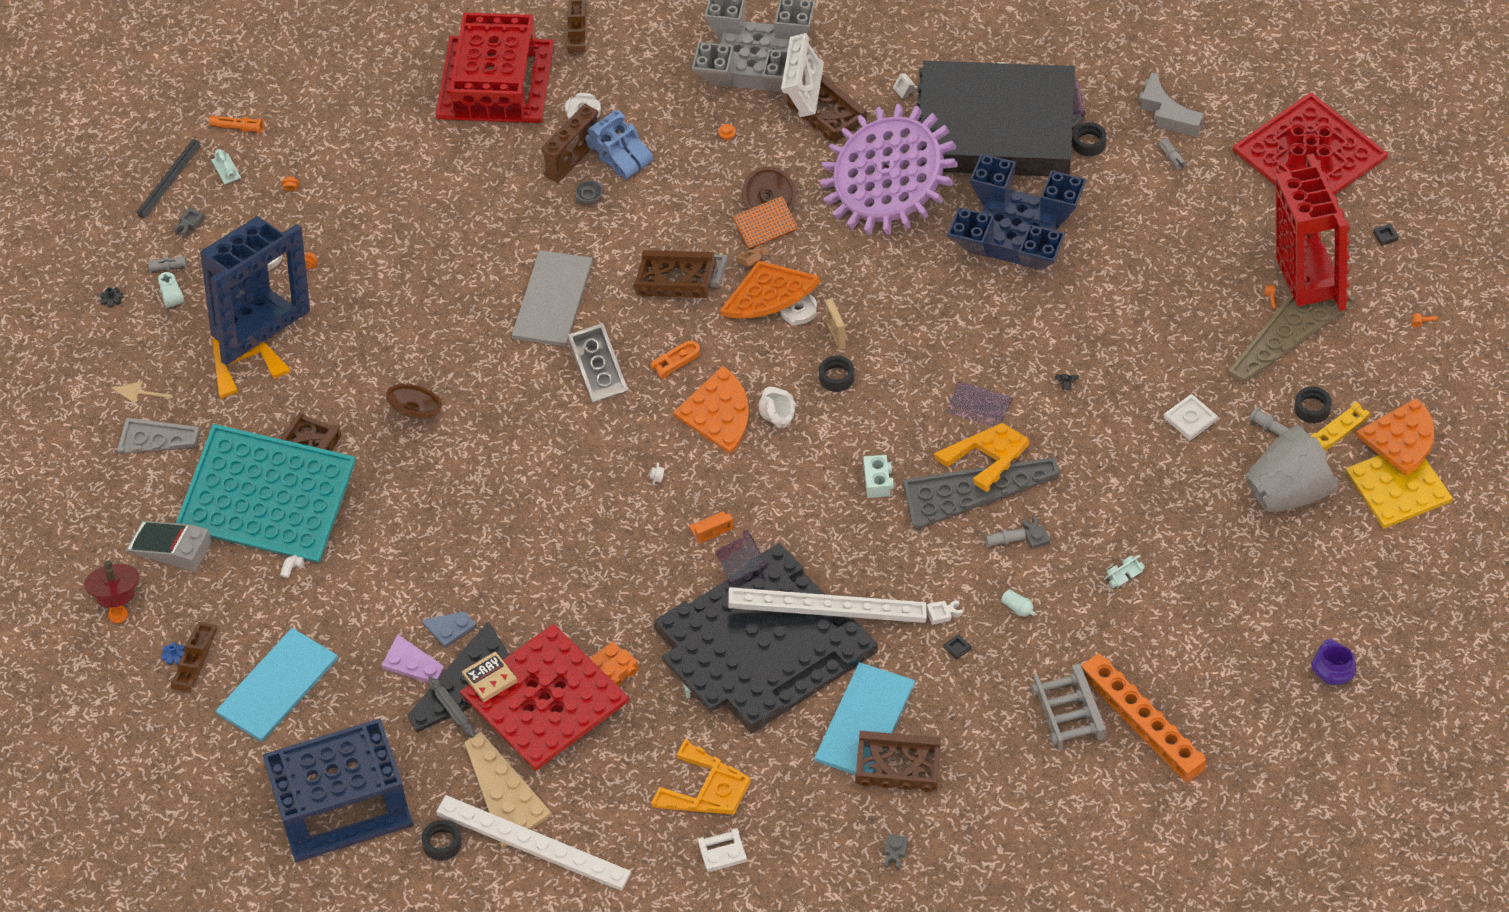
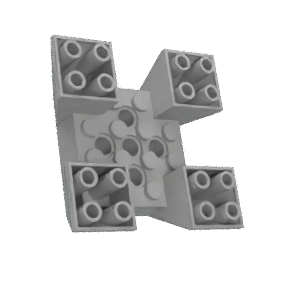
M709 0L705 19L721 41V44L698 42L692 71L717 86L783 92L781 86L790 37L804 33L807 34L812 21L815 1L780 0L775 24L745 21L746 0Z

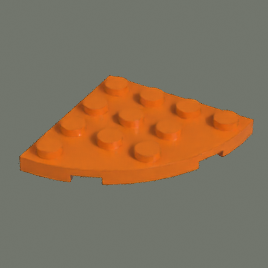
M758 261L720 310L721 316L729 318H755L778 313L797 303L813 291L821 282L820 277Z
M722 366L673 412V416L731 454L741 442L748 426V400L739 380L731 371Z
M1415 398L1356 431V437L1407 476L1423 464V459L1430 454L1434 444V423L1427 408Z

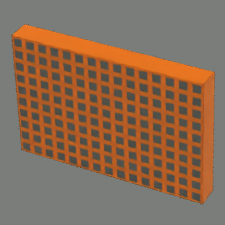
M783 196L733 216V220L748 250L798 229Z

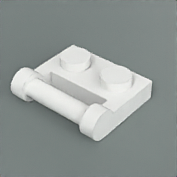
M737 828L731 829V832L713 837L697 838L707 872L747 862ZM734 840L733 844L711 850L706 848L707 846Z

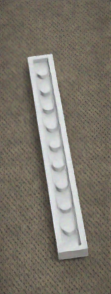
M730 587L728 591V608L921 623H925L927 618L926 602Z
M445 795L436 811L437 816L621 891L631 875L630 870Z

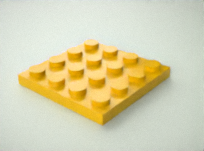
M1380 455L1347 467L1345 470L1383 529L1451 503L1453 500L1426 458L1423 459V464L1407 476Z

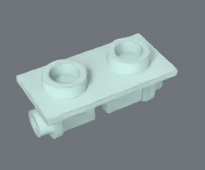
M217 149L215 151V158L211 159L224 185L241 179L229 154H225L223 150Z
M1140 555L1135 558L1130 556L1122 561L1124 565L1118 568L1115 565L1107 571L1108 575L1104 580L1109 578L1110 586L1118 588L1129 580L1125 575L1126 573L1131 579L1142 573L1145 566L1142 562L1137 561Z

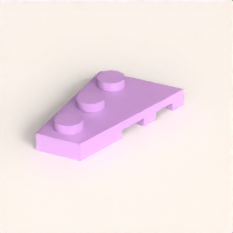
M397 634L381 665L382 669L429 683V676L439 679L445 670L442 664L399 634Z

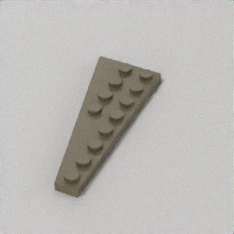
M1291 294L1228 370V376L1246 383L1345 310L1339 311L1334 299L1297 307ZM1349 294L1346 310L1355 303V297Z

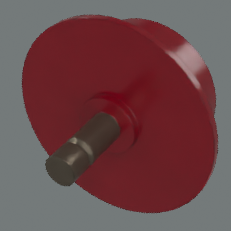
M110 560L104 562L103 567L96 569L87 576L84 587L87 593L95 597L99 605L103 607L122 606L134 597V587L139 581V573L132 566L112 564Z

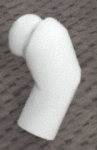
M293 555L285 559L280 576L289 578L292 568L303 566L304 558Z

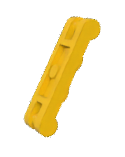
M1355 402L1347 411L1319 432L1313 433L1310 437L1316 438L1324 451H1327L1371 417V413L1363 410L1362 406Z

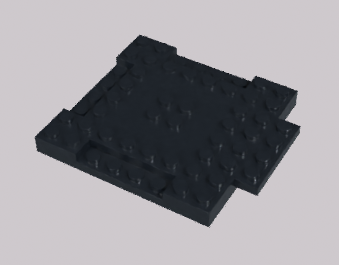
M780 543L750 560L747 568L690 603L684 601L654 620V630L672 648L671 651L662 656V661L710 713L725 705L751 734L849 672L859 662H864L878 652V643L853 618L850 620L848 617L728 608L729 587L825 595L804 573V567Z

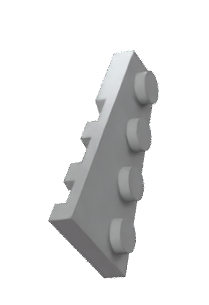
M126 418L117 452L121 454L196 447L200 428Z

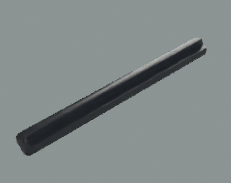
M191 140L137 210L139 217L146 218L201 146L198 140Z

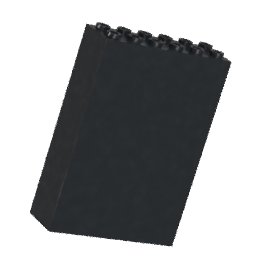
M923 60V67L919 68L920 80L918 83L919 95L917 106L921 109L922 113L918 121L923 123L931 113L935 114L938 120L930 128V131L933 133L945 125L950 133L939 139V144L953 141L957 148L943 153L944 159H955L958 164L957 167L943 168V172L973 173L980 155L985 154L1016 162L1014 175L1049 176L1051 170L1070 175L1075 66Z

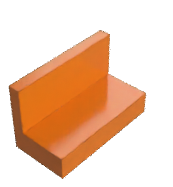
M722 511L689 525V528L700 544L733 530L734 524L731 514H725Z

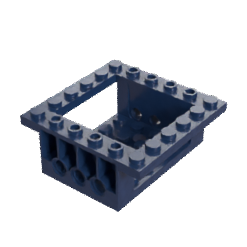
M256 216L200 251L211 336L219 341L221 362L227 366L310 311L302 227L298 224L282 233L259 216ZM285 253L287 256L291 303L272 291L269 281L268 263Z
M381 718L262 754L295 863L414 826L403 784ZM351 762L358 763L354 768L347 767ZM331 768L338 769L335 774L327 773ZM312 774L318 775V778H317V779H315V780H308V777H309L310 775H312ZM382 795L388 813L309 837L305 818Z

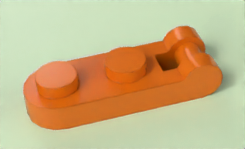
M695 341L684 342L652 361L650 367L653 371H657V375L663 380L670 373L699 357L700 346Z

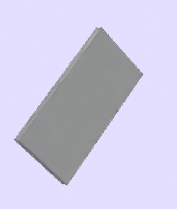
M539 250L512 333V339L567 347L568 334H571L593 258Z

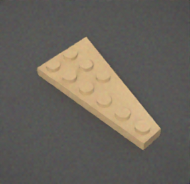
M482 732L464 742L489 813L530 830L552 816L551 811ZM500 842L502 849L508 846L507 844Z

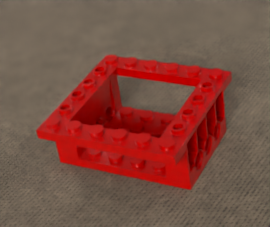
M463 12L459 36L449 37L436 109V119L542 123L554 39H536L533 15ZM528 56H533L535 61L527 105L523 84Z
M1313 153L1306 155V168L1275 174L1276 260L1297 307L1334 299L1338 310L1343 311L1346 310V302H1349L1347 288H1349L1347 274H1349V266L1347 264L1349 252L1347 246L1350 245L1347 232L1350 231L1348 220L1344 219L1343 209L1338 206L1337 197L1333 196L1332 186L1327 183V176L1325 172H1322L1320 161L1316 160ZM1331 229L1335 230L1334 267L1332 266L1331 255H1327L1325 243L1321 242L1320 234L1322 231Z

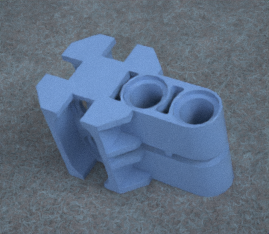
M615 110L590 127L587 131L589 134L586 135L585 140L592 151L594 149L597 150L599 153L598 158L603 163L609 164L619 176H623L624 180H627L651 163L654 158L649 149L638 138L635 127L632 124L628 126L624 121L625 116L623 113Z

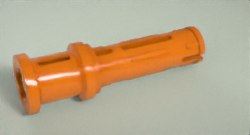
M211 115L209 125L210 127L241 129L245 133L252 131L262 134L264 120L263 118L256 120L249 119V117L240 119Z

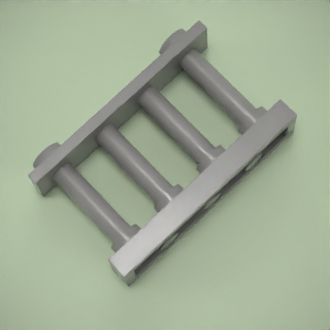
M1080 664L1072 665V674L1069 677L1042 684L1038 674L1034 675V683L1031 684L1034 696L1037 695L1052 732L1050 733L1051 742L1053 745H1057L1059 751L1063 750V740L1091 733L1092 735L1095 734L1097 741L1105 739L1106 728ZM1070 684L1077 687L1076 693L1047 700L1044 692ZM1077 700L1084 705L1080 710L1054 716L1051 707ZM1081 717L1089 718L1090 723L1088 726L1061 733L1057 725L1058 723Z

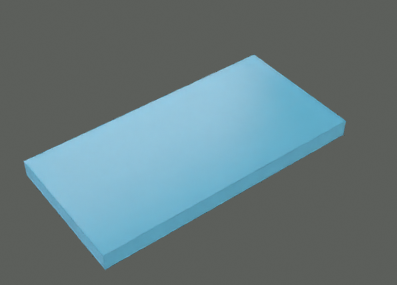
M291 628L218 707L216 714L263 743L338 660V655Z
M859 662L814 757V761L856 775L860 731L893 733L915 685V680ZM870 747L863 748V759L872 756ZM870 761L863 766L865 773H875V769L869 770L870 765L875 763V761Z

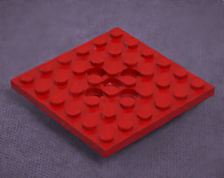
M1311 92L1233 145L1232 148L1234 153L1274 185L1275 174L1306 168V155L1314 153L1316 160H1319L1321 163L1322 172L1326 173L1327 183L1332 186L1333 196L1388 157V153Z
M554 623L503 660L517 678V683L485 702L480 699L470 684L460 691L461 696L534 771H537L630 701L629 697Z

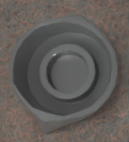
M593 180L580 183L576 187V203L582 205L597 203L603 194V185Z

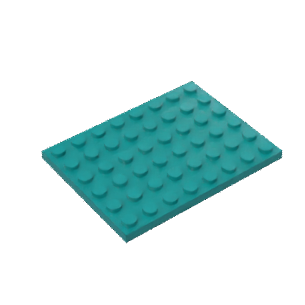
M213 424L176 523L208 529L211 538L290 557L297 555L304 558V560L320 564L357 459L351 455Z

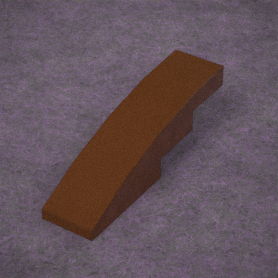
M568 0V53L585 52L586 0Z
M198 622L184 646L185 652L178 663V671L171 681V689L185 692L192 690L216 634L217 625Z

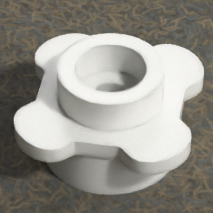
M658 462L655 468H651L650 479H653L652 485L655 482L661 483L664 468L659 467Z

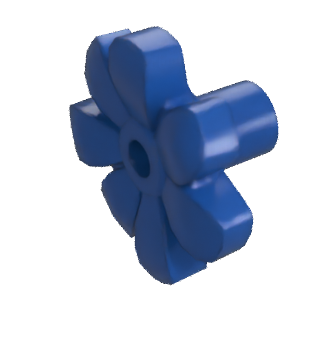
M176 642L171 643L169 646H164L162 649L164 653L161 655L163 661L166 660L168 665H172L173 662L178 665L185 652L184 646L182 644L177 646Z

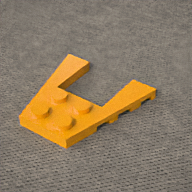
M212 337L220 399L238 393V390L226 365L221 362L219 341ZM262 342L230 363L232 364L261 353L273 379L291 373L290 368L265 342Z
M1000 423L934 453V458L948 468L975 448L990 456L996 462L973 478L976 486L988 492L990 485L993 482L996 483L1000 479V474L1011 466L1012 460L1014 458L1017 459L1029 446V438L1006 424Z
M685 739L677 753V758L710 769L711 771L697 798L659 787L651 802V806L671 810L734 815L751 783L750 777L732 766L728 767L717 757L710 756L705 753L704 749L699 746L695 747L690 744L689 740Z

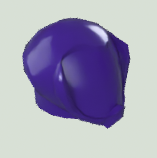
M1333 639L1324 640V643L1314 656L1311 669L1325 683L1334 686L1342 685L1352 680L1355 676L1356 661L1350 649Z

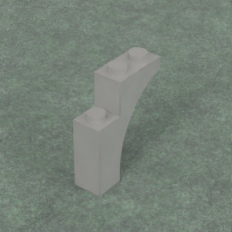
M1151 73L1150 78L1145 81L1144 92L1141 91L1139 96L1141 109L1155 112L1154 120H1156V127L1198 137L1203 125L1204 113L1190 110L1173 101L1163 90L1159 74Z

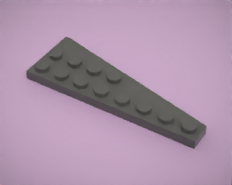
M1055 457L1012 463L1007 470L1000 474V479L990 485L988 492L979 488L973 482V478L988 467L904 479L903 485L913 530L1059 477Z

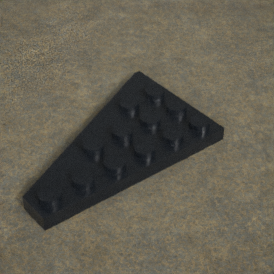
M486 623L438 679L441 682V687L448 691L462 711L472 707L460 694V691L469 685L463 677L462 671L495 651L502 660L509 656L490 623ZM432 689L428 690L408 714V719L417 733L451 717L436 697L435 690Z

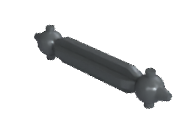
M429 676L430 689L435 690L436 697L456 724L462 727L463 733L474 737V726L468 723L466 715L448 691L441 687V682Z

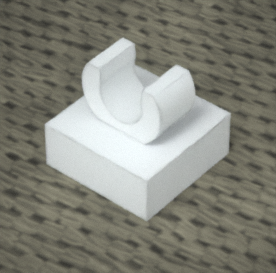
M900 74L893 89L902 99H906L910 93L915 92L917 86L906 74Z

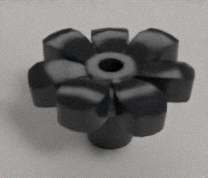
M109 287L105 290L106 293L102 292L100 294L101 304H107L109 308H112L114 303L119 305L121 299L124 298L123 293H120L117 287L114 289Z
M1056 374L1055 379L1063 381V389H1070V382L1079 379V375Z

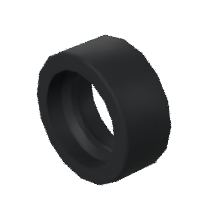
M1092 122L1078 125L1073 130V149L1080 155L1090 157L1102 153L1106 147L1107 134L1105 129L1101 125ZM1092 134L1097 136L1100 141L1094 144H1085L1079 140V137Z
M830 356L823 360L819 366V381L826 390L832 392L847 390L854 382V365L843 356ZM832 368H842L848 372V375L842 379H831L826 376V372Z
M1305 387L1296 395L1294 410L1300 420L1306 423H1320L1330 415L1332 400L1326 390L1320 387ZM1312 398L1321 401L1324 404V408L1318 411H1311L1304 408L1301 404L1302 401Z
M436 820L429 823L422 833V845L426 855L438 861L454 857L462 845L457 825L448 820ZM445 831L453 835V842L445 848H435L430 845V838L438 832Z

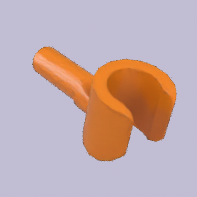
M1265 285L1264 296H1270L1272 309H1277L1275 302L1276 288L1274 285Z
M1416 313L1411 320L1412 327H1421L1423 322L1437 321L1438 318L1437 316L1422 317L1420 313Z

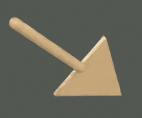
M143 381L112 388L134 403L138 394L166 398L173 397L170 394L140 390Z

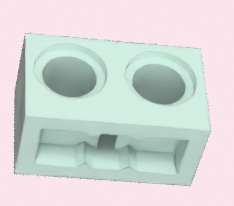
M887 455L864 456L867 498L890 496V489H894L893 478H889V474H892L891 462H887Z

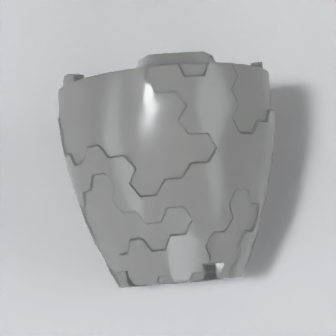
M1302 425L1293 426L1271 443L1245 476L1249 487L1255 492L1257 501L1268 512L1286 511L1314 503L1336 492L1338 486H1340L1339 479L1334 477L1325 460L1327 457L1326 452L1316 438L1310 437L1304 431Z

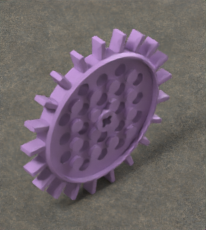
M896 104L894 117L885 118L882 109L877 107L876 121L868 124L865 118L859 115L858 121L862 126L861 129L854 134L846 128L841 130L848 139L843 148L834 144L829 146L832 152L838 154L836 162H822L825 170L834 171V177L820 180V184L824 189L834 186L836 192L823 198L827 205H831L839 200L843 202L833 212L837 219H840L850 211L853 214L846 223L850 229L853 230L862 218L867 220L864 230L868 235H871L875 222H883V230L888 235L891 234V221L901 218L903 225L909 229L911 227L907 215L918 210L920 215L927 218L928 213L922 205L929 198L938 203L943 202L940 195L935 192L938 184L953 185L950 177L942 176L943 168H953L958 165L955 159H944L943 153L957 148L953 141L939 144L938 140L950 133L945 125L933 133L930 131V128L938 120L935 114L931 113L921 123L918 119L922 111L918 106L914 107L909 118L902 117L903 108L900 104Z

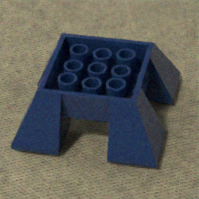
M981 154L971 176L970 184L984 208L982 212L958 207L947 237L969 253L1000 259L1038 270H1043L1052 265L1056 260L1065 237V233L1059 232L1057 229L1076 209L1087 179L1051 170L1041 197L1012 190L1016 162Z

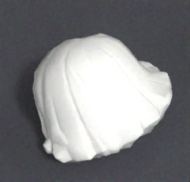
M767 387L762 392L758 408L763 419L773 423L777 428H785L794 418L796 403L793 400L792 394H789L787 391L776 387Z

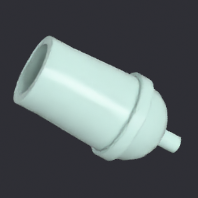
M1011 589L1003 594L1001 602L1016 612L1018 616L1026 617L1030 614L1033 616L1036 614L1033 611V604L1030 599L1017 594Z

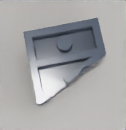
M465 611L422 621L427 630L444 648H447L477 627L476 623Z

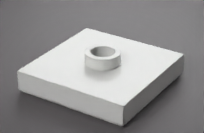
M1193 394L1164 413V419L1190 441L1218 421V416Z

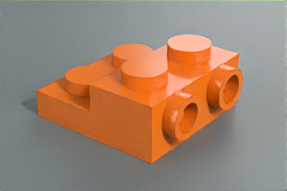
M613 641L590 657L618 687L627 677H633L639 669L638 661L626 649L622 650Z

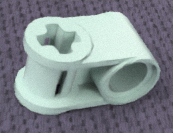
M170 272L160 274L158 281L166 308L184 303L181 289L178 287L174 275Z

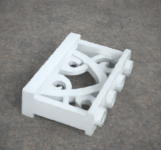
M806 33L790 37L781 86L783 93H788L799 110L798 115L800 117L816 113L824 66L823 60H819L808 43L809 37ZM803 71H804V74H805V76H804V82L802 81Z

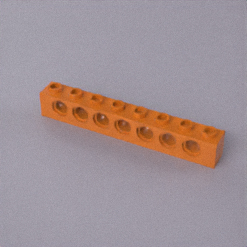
M1098 653L1081 665L1088 684L1186 783L1205 770L1206 758L1204 754L1197 751L1192 746L1190 740L1184 738L1179 733L1177 727L1170 724L1165 719L1163 713L1157 711L1152 706L1150 700L1143 697L1134 684H1130L1125 679L1123 673L1117 671L1112 666L1108 658H1104Z

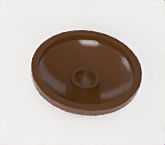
M771 166L760 167L752 171L745 179L742 187V198L748 210L783 196L789 210L794 206L796 188L790 176L783 170ZM764 194H768L769 199L764 198Z
M396 384L389 387L386 393V400L389 405L400 414L409 418H430L437 415L442 408V402L435 393L418 385Z

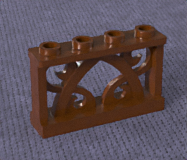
M822 74L818 101L821 103H836L834 106L835 114L817 113L816 109L815 114L801 117L803 120L809 121L815 130L822 132L827 140L830 139L836 143L838 139L844 136L841 131L843 128L852 131L860 125L858 121L859 115L867 121V110ZM787 94L788 107L791 110L799 112L794 102ZM840 121L841 124H842V126H840L839 128L834 129V128L831 126V125H835V128H836V127H837V122Z
M583 104L541 147L545 160L546 170L543 172L545 177L559 183L591 150L587 145L585 137L589 134L587 132L588 129L597 123L598 110Z
M642 251L641 264L636 281L634 282L637 295L643 297L678 298L708 297L713 272L717 266L713 252ZM648 267H652L653 271L647 272ZM674 268H681L682 272L687 275L677 281L670 282L662 274L669 273ZM696 277L701 278L702 283H698Z
M299 412L292 419L288 430L283 432L281 439L299 444L308 443V446L312 447L313 442H315V446L318 445L317 448L332 451L342 436L339 426L326 424ZM307 426L312 428V434L308 435L306 428L304 433H300L302 427ZM317 431H320V432L325 433V434H316V433H317Z
M860 731L855 783L865 787L878 785L882 788L900 787L903 790L915 788L921 789L924 792L937 790L941 738ZM870 747L872 756L863 759V748ZM882 748L889 749L890 751L886 754H883L884 751L882 750ZM896 749L902 750L905 758L913 762L906 769L898 773L884 762L885 759L890 758L895 753ZM916 751V753L913 754V756H911L908 752ZM929 752L935 753L934 765L925 761ZM870 761H875V763L870 765L869 770L875 769L876 773H865L863 766ZM921 765L930 769L932 774L929 778L918 777L919 773L926 775Z

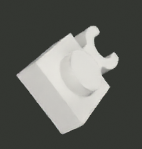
M945 601L926 605V612L932 625L949 622L952 617H960L963 610L954 609L959 606V601H953L950 605H946Z

